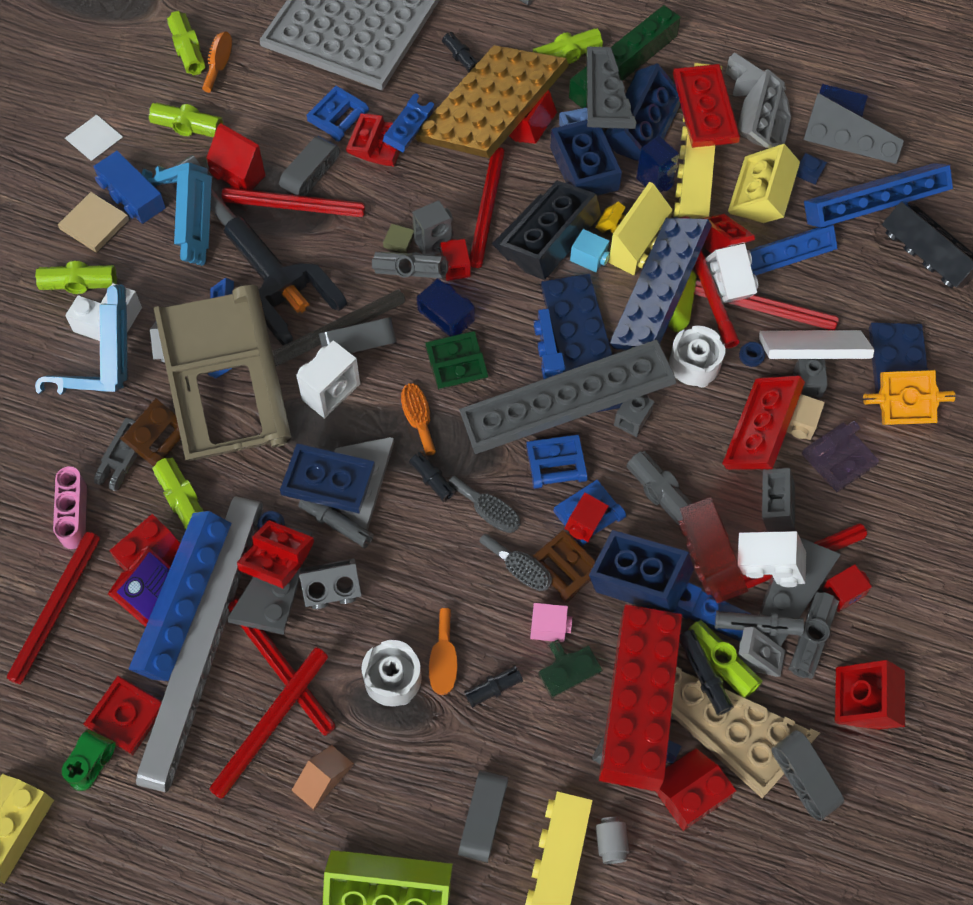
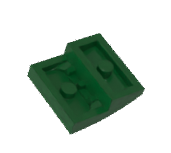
M475 331L425 342L428 359L438 390L488 378L483 354L480 353Z

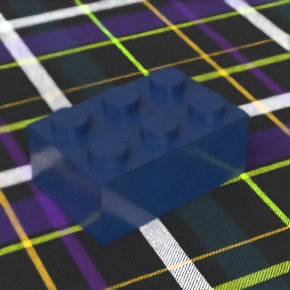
M587 120L551 129L550 148L565 183L596 193L597 196L619 190L622 171L602 128L587 127Z
M612 530L589 577L596 593L644 608L674 613L694 571V567L688 551Z

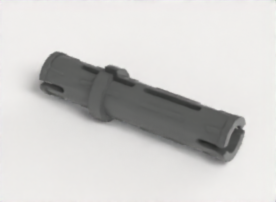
M300 500L299 508L316 517L317 522L320 524H327L364 549L368 547V544L365 542L369 544L372 542L374 537L372 532L367 531L335 511L333 507Z
M716 610L715 629L743 631L744 627H755L760 632L769 633L770 636L787 634L802 637L804 619L779 617L777 613H771V616Z

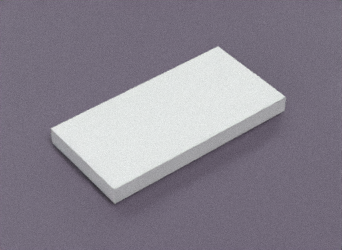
M861 330L760 331L759 340L769 359H871L874 354V348Z

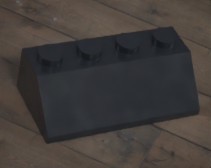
M556 180L499 244L500 248L525 273L546 280L571 251L572 245L583 229L588 231L601 216L596 193Z
M901 201L881 224L887 229L886 235L894 241L899 239L905 244L903 249L913 257L918 255L923 259L922 265L931 272L936 270L943 277L940 280L948 287L963 288L973 280V252L917 205Z

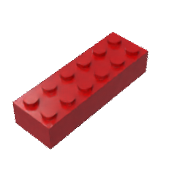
M627 604L624 606L620 619L599 781L659 792L665 775L682 614Z

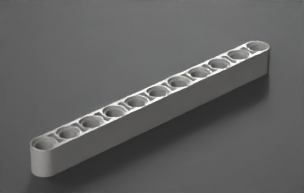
M237 496L233 497L225 520L232 524L173 668L137 773V786L167 793L172 785L229 614L228 605L233 602L242 572L238 570L237 561L251 548L252 536L256 533L258 519L262 515L263 504L260 501Z

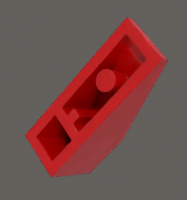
M725 214L702 218L708 219L712 224L703 245L710 253L718 249L747 244L755 240L754 234Z

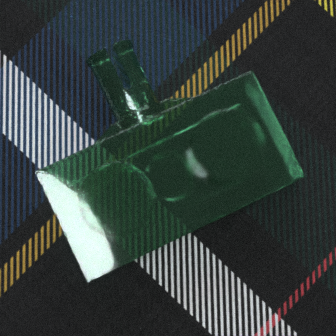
M558 639L548 645L556 660L552 665L540 670L538 675L551 699L600 674L603 670L589 645L575 653L566 654Z

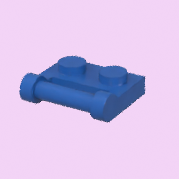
M335 86L306 116L308 122L330 134L335 141L339 142L344 137V133L359 118L360 114H367L369 112V107L360 99ZM350 107L354 109L338 126L334 125Z
M579 435L526 442L534 489L542 488V485L574 480L587 482V472ZM571 464L576 466V470L547 474L540 473L542 468Z
M595 480L559 503L553 510L563 525L566 526L569 517L584 492L609 506L607 508L609 513L603 516L593 535L613 522H620L626 518L624 509L613 500L598 480ZM574 538L580 546L588 543L583 539Z

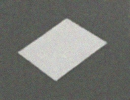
M95 115L65 139L92 161L123 138V136L98 115Z

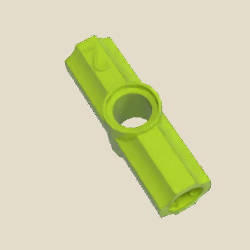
M180 11L172 12L167 21L173 35L172 39L177 55L181 57L186 73H190L193 76L201 74L202 70L205 69V63L200 53L196 33L191 29L186 13H181Z
M598 28L573 36L566 32L560 34L554 42L534 48L533 52L566 58L568 64L576 62L581 57V54L587 53V47H602L603 41Z
M156 102L152 103L150 107V123L171 127L182 136H190L192 133L214 137L220 123L223 124L222 117L200 113L197 108L189 104H183L178 108Z
M70 261L66 267H39L36 269L35 274L36 285L39 290L65 289L72 294H83L87 289L108 288L113 283L117 284L116 268L114 265L88 266L81 261Z
M173 458L161 459L152 469L158 482L164 489L163 493L174 513H177L184 528L187 529L192 514L204 511L197 502L199 499L188 479L185 480Z
M702 620L696 621L689 627L688 630L695 631L698 641L703 647L717 676H721L741 697H749L761 685L763 680L737 656L736 649L731 644L723 642ZM718 655L725 656L729 662L721 663L715 657Z

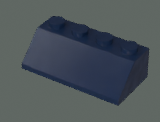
M658 63L638 70L625 94L631 105L632 116L636 120L635 129L608 128L605 133L609 145L617 154L648 165L652 164L680 107L676 85Z

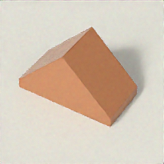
M331 745L308 760L292 788V792L315 810L354 766V763Z

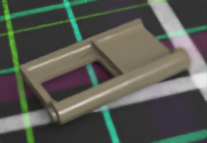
M244 285L235 288L230 295L169 307H153L185 460H198L271 444V447L286 445L287 440L291 438V433L258 286ZM247 366L251 376L262 433L252 437L212 444L209 439L197 377L205 373Z

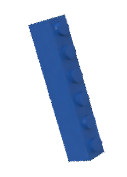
M933 163L805 200L807 224L821 228L897 206L901 201L910 202L951 190L953 185L950 165Z
M210 511L192 514L133 656L129 670L152 680L169 681L232 524L231 522Z

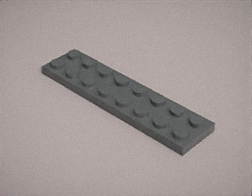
M654 340L459 410L474 453L478 454L676 384V378L658 341Z

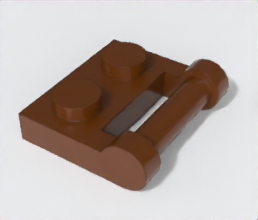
M155 398L120 439L154 467L158 461L164 459L181 439L177 417ZM170 424L175 430L156 452H152L149 447Z
M564 530L532 556L550 572L552 577L551 585L561 594L560 598L565 603L569 602L578 591L591 581L589 574L596 562ZM549 557L574 582L568 586L544 560Z

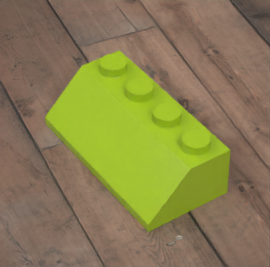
M331 850L324 871L323 905H449L453 864Z

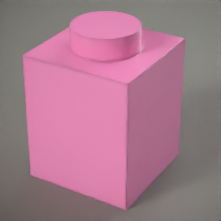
M534 603L530 639L564 642L565 633H571L572 616H567L568 606Z

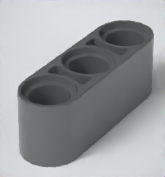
M320 136L314 137L282 173L279 181L280 187L294 195L306 196L337 160L340 153L339 146Z
M391 317L319 333L322 347L328 346L334 340L349 353L397 342Z
M795 730L772 747L774 758L804 807L814 819L822 821L844 803L841 792L803 733Z
M479 770L459 847V856L488 863L509 777Z

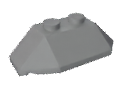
M769 69L764 71L744 99L737 125L738 132L753 144L765 148L785 144L791 120L789 102L784 92L786 90L785 82Z

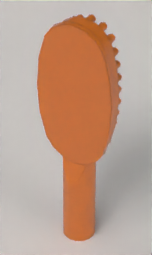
M226 31L217 34L214 39L215 42H212L214 45H211L213 48H210L212 51H209L211 54L208 55L210 57L208 58L210 60L208 64L211 65L202 87L203 91L207 93L211 92L218 71L224 69L231 53L232 38Z
M408 383L401 392L403 412L410 425L418 429L425 454L431 456L436 453L427 426L430 422L429 405L419 386L414 383Z
M449 608L440 609L439 639L432 648L429 661L431 687L439 695H446L451 692L457 675V655L455 647L450 643L451 609Z

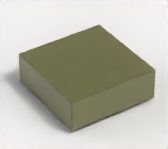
M391 224L383 241V248L407 253L414 238V230Z

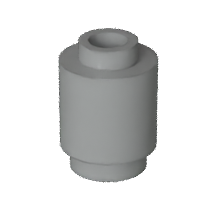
M619 817L602 818L601 824L596 825L598 852L599 856L602 857L603 864L626 862V854L629 853L626 823L619 822Z

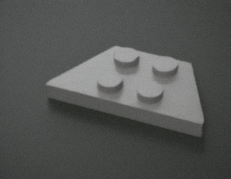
M391 437L335 449L336 453L375 462V468L360 514L335 508L340 514L367 531L393 449L394 438Z

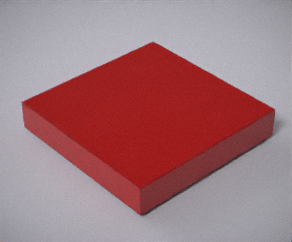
M117 676L83 725L114 741L116 746L134 755L154 726L162 701L122 677Z

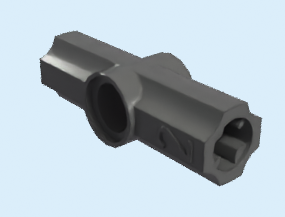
M378 251L375 252L372 259V268L375 270V274L399 275L403 278L415 276L442 279L446 277L448 261L446 256L425 255L417 252L396 253ZM408 261L411 262V265H412V268H411V269H410V267H409V265H408Z
M645 451L638 452L627 463L626 467L643 485L648 499L655 505L660 504L677 525L686 523L696 513L697 508L681 492L676 478L669 471H663Z
M816 592L804 623L803 636L798 637V643L788 669L796 676L810 679L814 677L825 641L830 635V627L839 603L833 595L825 592ZM808 631L816 632L820 639H813Z

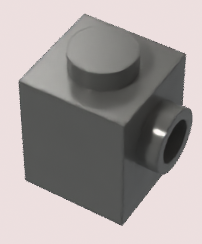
M798 359L793 372L794 376H801L805 381L801 394L811 398H822L828 385L825 359Z
M645 394L623 402L616 413L614 426L637 437L652 414L655 401Z

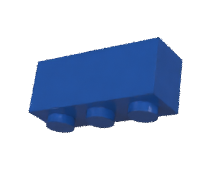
M115 151L94 165L97 174L95 180L103 190L107 188L112 199L117 204L121 202L126 213L132 219L135 217L141 224H144L165 209L161 193L118 151Z

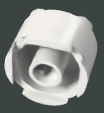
M692 326V329L680 331L674 339L669 359V365L675 378L691 386L701 388L708 386L719 374L725 355V345L722 344L717 332L705 326Z
M386 640L381 642L380 645L372 647L366 653L362 662L365 688L368 695L376 702L385 706L406 705L417 694L421 685V667L417 655L408 644L398 640ZM392 670L397 671V674H393V676H387V674L392 673Z

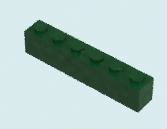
M663 5L611 46L619 70L620 80L623 81L677 37L681 19L678 14ZM587 66L570 79L569 99L581 108H587Z

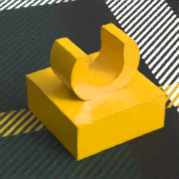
M618 201L605 209L596 228L602 233L609 229L614 233L625 217L622 213L626 207Z

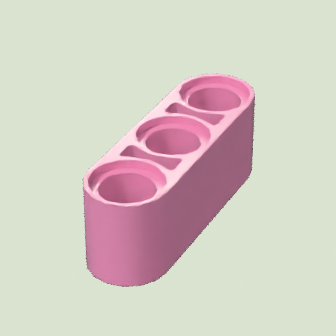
M70 466L62 468L56 474L53 530L65 548L76 549L86 533L87 485L80 472ZM75 480L74 484L67 486L69 482ZM75 505L74 508L66 511L69 506ZM74 530L72 534L65 536L66 532Z

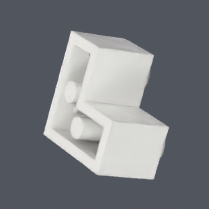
M745 244L715 250L705 258L723 303L749 298L757 293L758 280L756 275L752 273V256L750 251L746 249Z
M125 288L128 332L142 306L136 291ZM107 293L101 303L79 295L76 297L65 315L73 332L100 341L99 304L107 303Z
M797 531L739 533L738 567L742 574L747 577L761 578L763 575H772L777 584L783 587H796L797 584H805L806 550Z

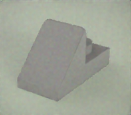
M733 53L729 57L725 73L733 80H736L733 96H747L764 71L738 54Z
M744 627L738 657L752 671L780 677L785 650L755 627Z

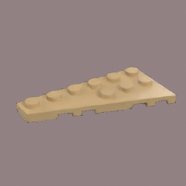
M676 667L671 716L761 798L784 775L772 754V747L795 730L803 733L810 743L820 734V732L811 728L808 730L795 724L794 720L787 717L782 718L769 712L767 708L726 689L725 692L734 708L723 715L717 716L707 694L703 693L700 688L702 685L699 679L682 672V669Z

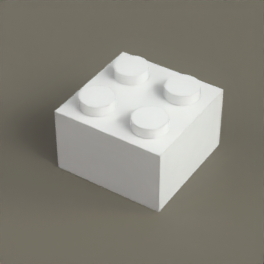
M334 340L328 346L322 347L316 357L309 363L304 364L296 375L302 401L324 419L360 385L356 357Z

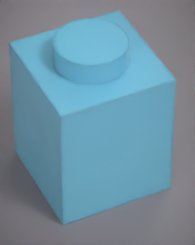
M583 229L572 245L570 261L597 273L600 266H605L609 260V240Z

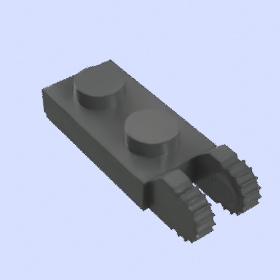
M126 417L101 459L102 463L94 477L95 484H104L109 476L110 468L115 469V472L110 480L109 489L117 491L123 483L125 474L129 472L138 454L120 438L136 420Z

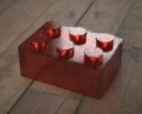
M708 497L680 508L683 519L678 522L684 537L686 536V545L692 559H694L696 573L699 580L702 581L706 594H713L716 603H720L749 592L743 574L738 567V561L712 498Z

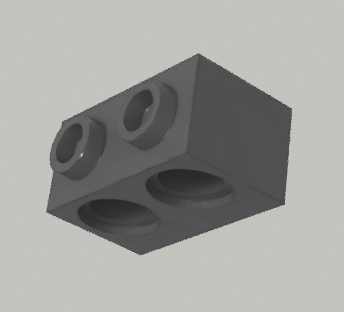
M438 200L412 212L414 241L422 254L425 255L440 253V242L451 240L453 236L451 222H453L452 214Z
M790 468L763 470L762 518L767 532L795 531V482Z
M355 558L299 569L305 607L312 606V609H321L329 606L330 602L340 601V604H347L356 601V597H361ZM341 577H349L353 582L350 587L341 588L337 585V581ZM314 582H320L325 586L323 592L315 594L310 591L309 586Z

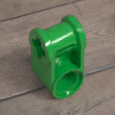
M90 729L82 733L72 753L63 764V778L77 791H85L91 788L105 764L111 759L116 743Z

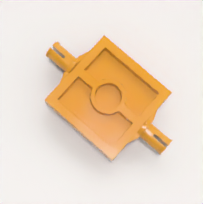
M935 370L881 372V388L879 393H864L863 399L873 398V400H863L864 405H880L882 425L937 423L939 402L955 401V397H945L955 395L954 391H939L936 385Z

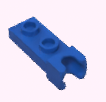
M413 94L407 102V106L383 138V142L403 153L421 129L422 124L432 115L434 110L433 102H429L426 106L419 105L417 103L418 94Z
M549 309L538 310V320H534V331L536 336L540 335L541 342H538L539 357H542L543 379L563 373L565 365L562 353H557Z
M688 582L682 594L686 601L679 600L674 613L682 614V617L685 619L690 618L697 622L702 620L709 628L740 642L743 635L742 630L715 629L716 610L751 613L701 591L702 588Z

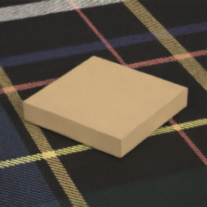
M90 192L58 226L60 230L97 253L129 221L127 214Z

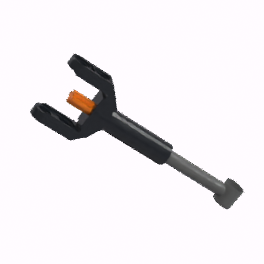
M190 155L172 167L184 163L201 165L193 155ZM211 188L210 209L225 226V235L264 280L263 285L259 289L266 325L284 347L293 342V337L288 330L287 323L273 307L287 300L297 313L306 311L305 308L309 306V303L299 291L307 287V283H311L332 309L340 311L348 306L342 292L319 265L299 263L284 267L244 218L236 217Z

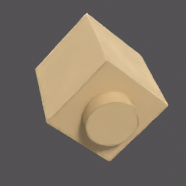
M800 394L787 433L799 439L811 440L825 402Z

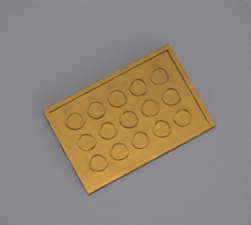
M494 45L422 124L421 129L415 136L417 141L490 158L569 66L567 59Z

